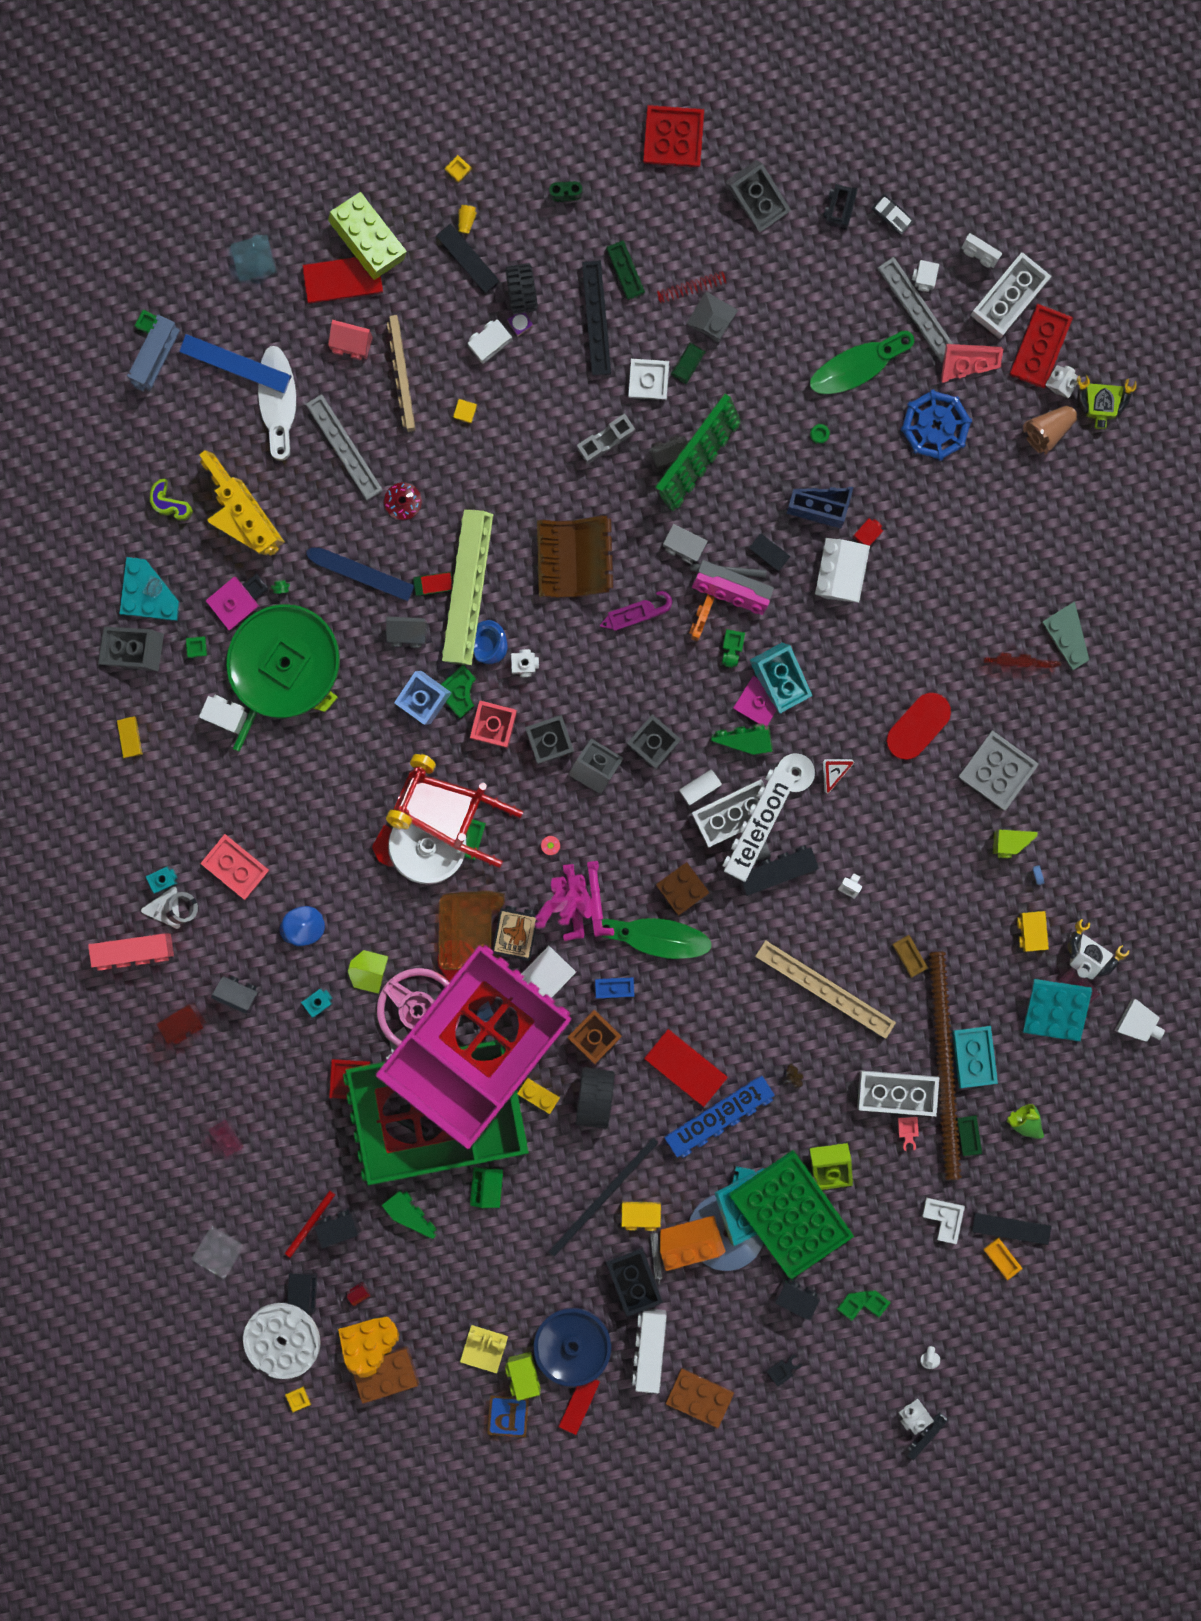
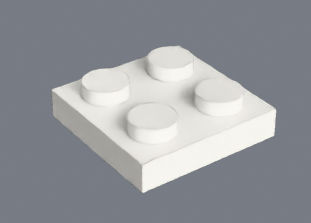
M969 233L962 246L963 252L969 257L975 256L982 265L988 268L990 266L994 268L1002 255L1000 251Z
M631 359L628 398L667 400L669 361Z

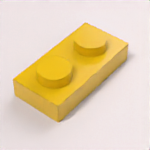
M528 1077L517 1093L549 1114L560 1099L559 1096Z

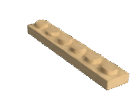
M397 315L390 316V322H387L388 333L393 335L390 346L391 352H395L396 359H393L394 371H398L399 378H396L397 390L401 389L402 397H399L400 408H404L405 415L401 416L403 427H407L408 432L416 431L399 319Z

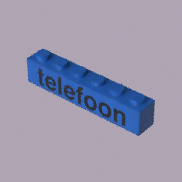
M760 1075L667 1134L664 1138L676 1157L681 1155L684 1158L692 1152L691 1148L696 1145L698 1148L708 1142L707 1138L712 1135L717 1137L722 1134L724 1127L736 1125L741 1121L740 1117L745 1114L748 1117L755 1113L757 1106L769 1104L773 1101L772 1097L775 1095L764 1077Z

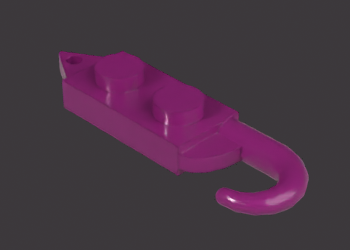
M664 591L656 592V595H662L666 598L664 606L655 609L650 601L643 600L609 612L608 616L600 624V627L617 631L665 614L672 607V598Z

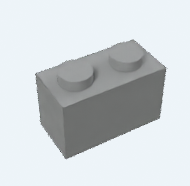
M673 524L663 543V547L666 548L665 551L673 556L678 554L682 556L683 561L689 564L693 562L697 564L708 541Z

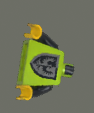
M1087 375L1086 380L1081 382V378L1078 376L1077 401L1087 417L1096 418V429H1106L1107 419L1112 420L1116 416L1121 415L1128 406L1132 391L1137 386L1136 381L1130 387L1128 386L1129 379H1126L1124 389V386L1090 384Z

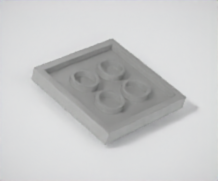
M992 730L958 778L1006 811L1039 764Z

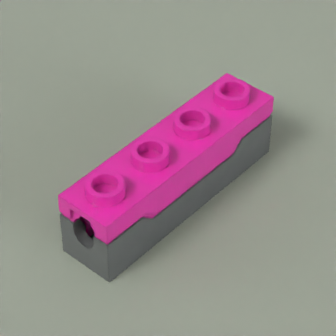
M702 560L697 570L692 588L701 593H707L719 600H725L733 603L735 606L743 607L761 615L766 611L774 587Z

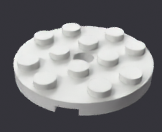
M274 1303L260 1308L252 1315L244 1330L243 1345L248 1359L257 1369L260 1368L268 1373V1376L274 1378L289 1379L305 1373L315 1362L320 1350V1335L315 1322L305 1311L291 1304ZM279 1336L287 1340L285 1345L278 1343L277 1338Z

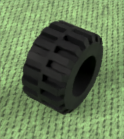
M531 264L507 266L505 272L512 312L519 314L537 311L538 303Z

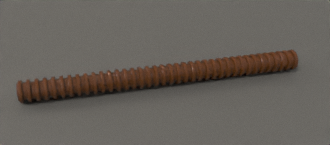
M940 951L929 953V956H931L929 962H931L930 968H932V971H930V974H932L931 980H933L931 992L934 994L932 995V998H934L932 1004H934L933 1010H935V1013H933L935 1019L933 1021L936 1023L934 1025V1028H936L934 1034H936L935 1040H937V1043H935V1046H937L936 1052H938L936 1064L939 1065L937 1067V1070H939L937 1076H939L940 1083L939 1094L941 1095L939 1097L941 1101L939 1106L942 1108L940 1109V1113H942L940 1116L942 1119L941 1125H943L941 1128L943 1134L941 1135L944 1137L942 1140L944 1146L942 1148L944 1149L943 1155H945V1158H943V1161H945L944 1167H946V1170H944L946 1176L944 1178L947 1180H958L962 1178V1175L959 1174L961 1172V1169H959L961 1163H959L960 1157H958V1154H960L958 1148L960 1147L957 1145L959 1133L956 1131L958 1130V1127H956V1124H958V1121H956L957 1115H955V1112H957L955 1106L957 1104L954 1102L956 1100L954 1096L956 1091L953 1089L955 1088V1084H953L955 1081L953 1078L954 1072H952L954 1069L952 1063L954 1062L951 1060L953 1057L951 1051L953 1049L951 1048L952 1042H950V1039H952V1036H950L951 1030H949V1027H951L949 1021L951 1019L948 1018V1015H950L948 1009L950 1007L948 1006L949 1000H947V997H949L947 991L949 990L946 988V985H948L946 979L948 977L945 975L947 973V970H945L947 964H945L946 958H944L946 952Z

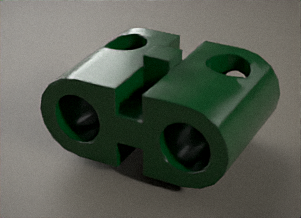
M577 181L555 182L550 185L549 194L554 202L578 201L583 196V188L581 183Z

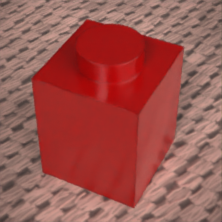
M869 518L852 538L860 544L871 546L882 534V525L877 520Z

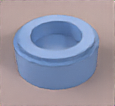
M1040 865L1034 866L1032 869L1037 885L1045 884Z

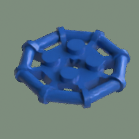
M933 389L918 399L908 402L903 426L900 428L913 448V453L937 458L941 461L955 451L965 448L972 418H969L958 396H950L936 392ZM935 399L951 404L948 408L938 406ZM931 400V406L921 411L918 408ZM953 407H955L962 420L954 418L950 411ZM915 412L919 415L916 425L911 426ZM934 420L941 423L940 430L931 427ZM956 425H962L959 438L954 436ZM916 430L922 441L919 444L912 431ZM949 440L954 442V444L942 450L941 445ZM925 443H931L937 447V451L922 446Z

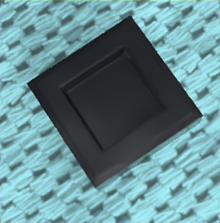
M257 574L243 584L254 600L269 590Z

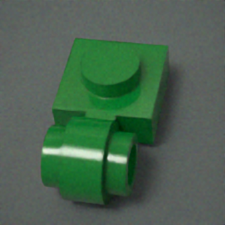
M726 629L723 649L729 650V652L723 654L722 664H725V667H737L739 655H736L735 651L742 652L744 632Z

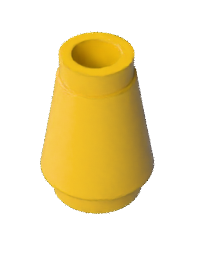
M461 205V208L458 209V232L470 233L477 214L475 212L476 207Z

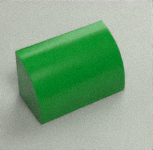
M473 1167L470 1206L500 1208L503 1169Z

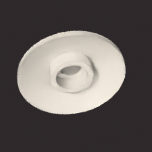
M802 754L787 755L777 766L792 774V770H798L799 775L790 790L792 792H800L807 789L814 780L815 769L813 763Z

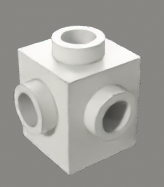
M1057 365L1046 386L1055 394L1069 398L1078 383V376L1073 368Z
M524 649L519 650V653H511L512 674H520V677H532L531 674L535 673V669H539V657H535V653H531V650ZM524 661L529 662L527 666L522 665Z
M918 1399L899 1412L903 1418L901 1420L903 1426L907 1431L911 1429L915 1435L934 1422Z

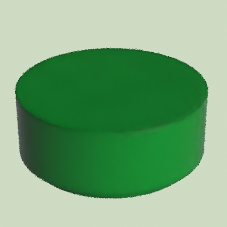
M823 424L815 425L810 432V437L816 444L825 443L830 436L828 427Z

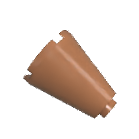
M1063 406L1026 421L1023 424L1024 433L1027 431L1029 435L1026 439L1037 452L1049 453L1077 421V413L1074 408Z

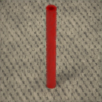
M329 1190L289 1246L285 1255L290 1258L332 1201L336 1195Z

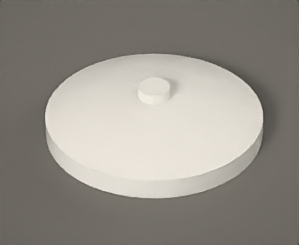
M412 824L409 829H396L393 827L390 834L389 854L395 868L404 877L416 883L435 884L448 879L458 870L465 857V853L454 849Z

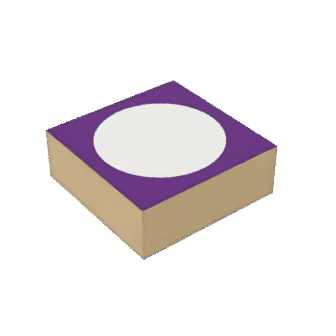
M526 313L515 314L507 319L517 336L533 327Z

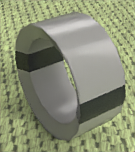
M179 892L167 899L164 911L166 917L171 922L183 924L191 921L196 916L198 905L196 899L191 894ZM176 898H182L189 905V914L185 919L179 918L173 913L172 903Z

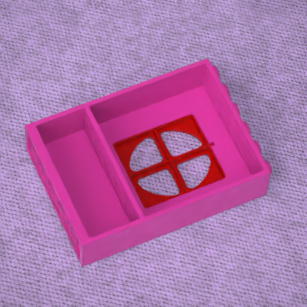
M479 945L376 1073L377 1077L467 1149L470 1148L571 1021L569 1017L571 1013L562 1006L557 1008L553 1004L555 1002L554 999L547 994L542 996L538 992L540 990L539 987L532 982L527 984L522 980L525 977L516 969L512 972L507 968L509 963L501 957L497 960L492 956L494 951L486 945L483 947ZM485 996L500 997L503 1003L488 1022H484L468 1009V1005L478 998ZM509 1007L515 1009L519 1021L518 1034L514 1042H509L494 1030L495 1023ZM462 1014L466 1015L481 1028L479 1034L465 1050L458 1046L455 1035L456 1024L459 1016ZM486 1035L492 1036L506 1048V1052L503 1055L489 1061H478L471 1056L472 1052Z

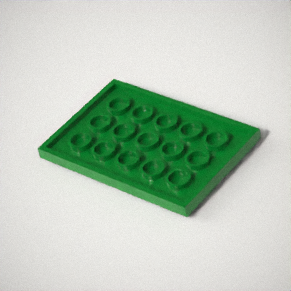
M727 394L723 395L656 486L665 505L671 511H674L676 508L678 509L682 505L684 496L687 492L690 493L694 489L695 481L698 477L701 478L705 474L709 462L712 463L716 459L718 450L721 446L724 447L727 444L729 435L740 426L741 419L731 397Z
M794 1150L729 1193L732 1200L784 1272L792 1279L854 1237Z

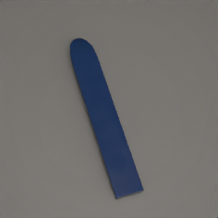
M310 548L306 551L308 558L319 566L409 601L414 589V585L326 549Z

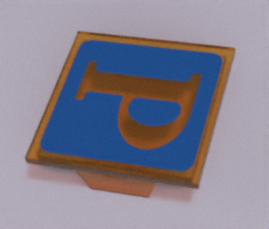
M490 1395L487 1435L526 1437L529 1398L517 1401L516 1397Z

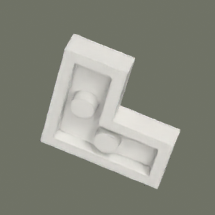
M926 1198L922 1217L941 1221L937 1240L957 1244L965 1206Z

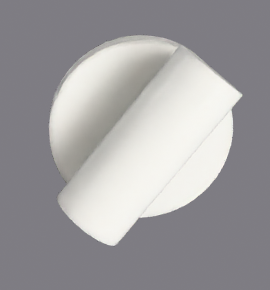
M929 1346L927 1352L921 1356V1364L927 1369H934L940 1364V1357L935 1353V1348Z

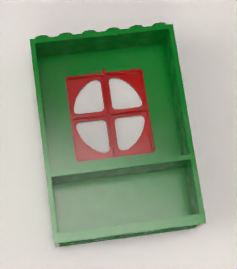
M497 1040L480 1042L471 1056L478 1061H489L503 1055L506 1052V1048ZM469 1045L460 1046V1048L465 1050ZM386 1061L347 1068V1073L343 1074L345 1086L349 1085L350 1092H347L349 1105L353 1104L354 1111L350 1112L352 1124L356 1123L357 1125L354 1135L356 1143L360 1142L361 1149H358L359 1162L364 1163V1168L361 1170L363 1181H367L368 1185L529 1153L517 1089L470 1148L467 1149L444 1129L435 1138L425 1141L420 1118L426 1115L411 1103V1110L409 1112L390 1116L383 1115V1106L386 1100L395 1092L394 1089L376 1076V1073ZM412 1119L417 1138L416 1143L407 1144L396 1140L387 1132L386 1124Z

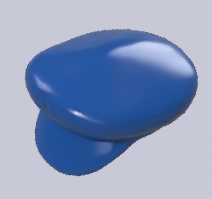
M482 621L477 625L473 654L476 660L484 664L500 662L505 657L508 649L505 632L500 624L495 621Z
M301 906L289 911L280 924L282 939L295 946H306L315 943L322 937L325 930L322 914L310 906Z

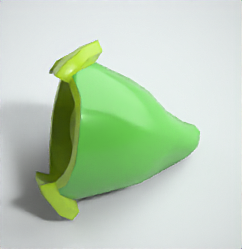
M1027 1104L1019 1108L1015 1113L1014 1111L1010 1113L1007 1123H1010L1016 1132L1031 1138H1044L1040 1114L1033 1104Z

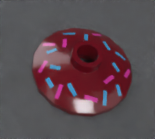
M401 482L394 484L385 494V509L395 519H411L421 509V494L410 483ZM401 497L406 498V502L403 504L399 503Z

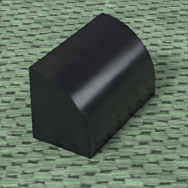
M289 1273L287 1304L294 1305L307 1314L316 1312L317 1273Z

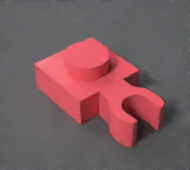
M918 1117L898 1118L899 1137H905L903 1142V1149L905 1151L907 1143H912L913 1150L916 1149L913 1137L919 1136Z

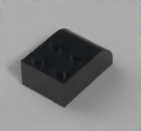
M642 1246L606 1259L627 1317L663 1303Z

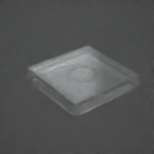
M211 1226L191 1260L225 1279L245 1245Z

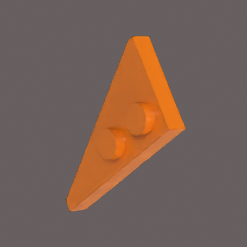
M708 594L704 605H699L696 616L699 617L697 624L693 623L689 634H692V640L699 641L715 596Z

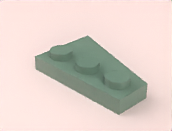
M1075 601L1041 622L1072 671L1089 660Z

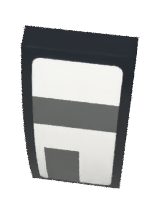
M885 194L871 207L875 214L882 221L887 222L899 235H902L914 221Z

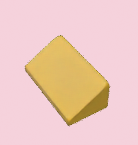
M136 717L117 720L123 758L143 755Z

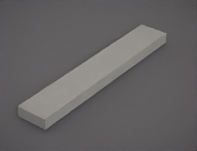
M893 257L879 266L878 270L942 363L944 361L946 344L953 343Z
M321 394L308 402L306 406L366 500L368 501L383 491L323 395Z

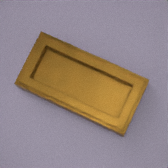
M910 935L892 944L911 978L928 969Z

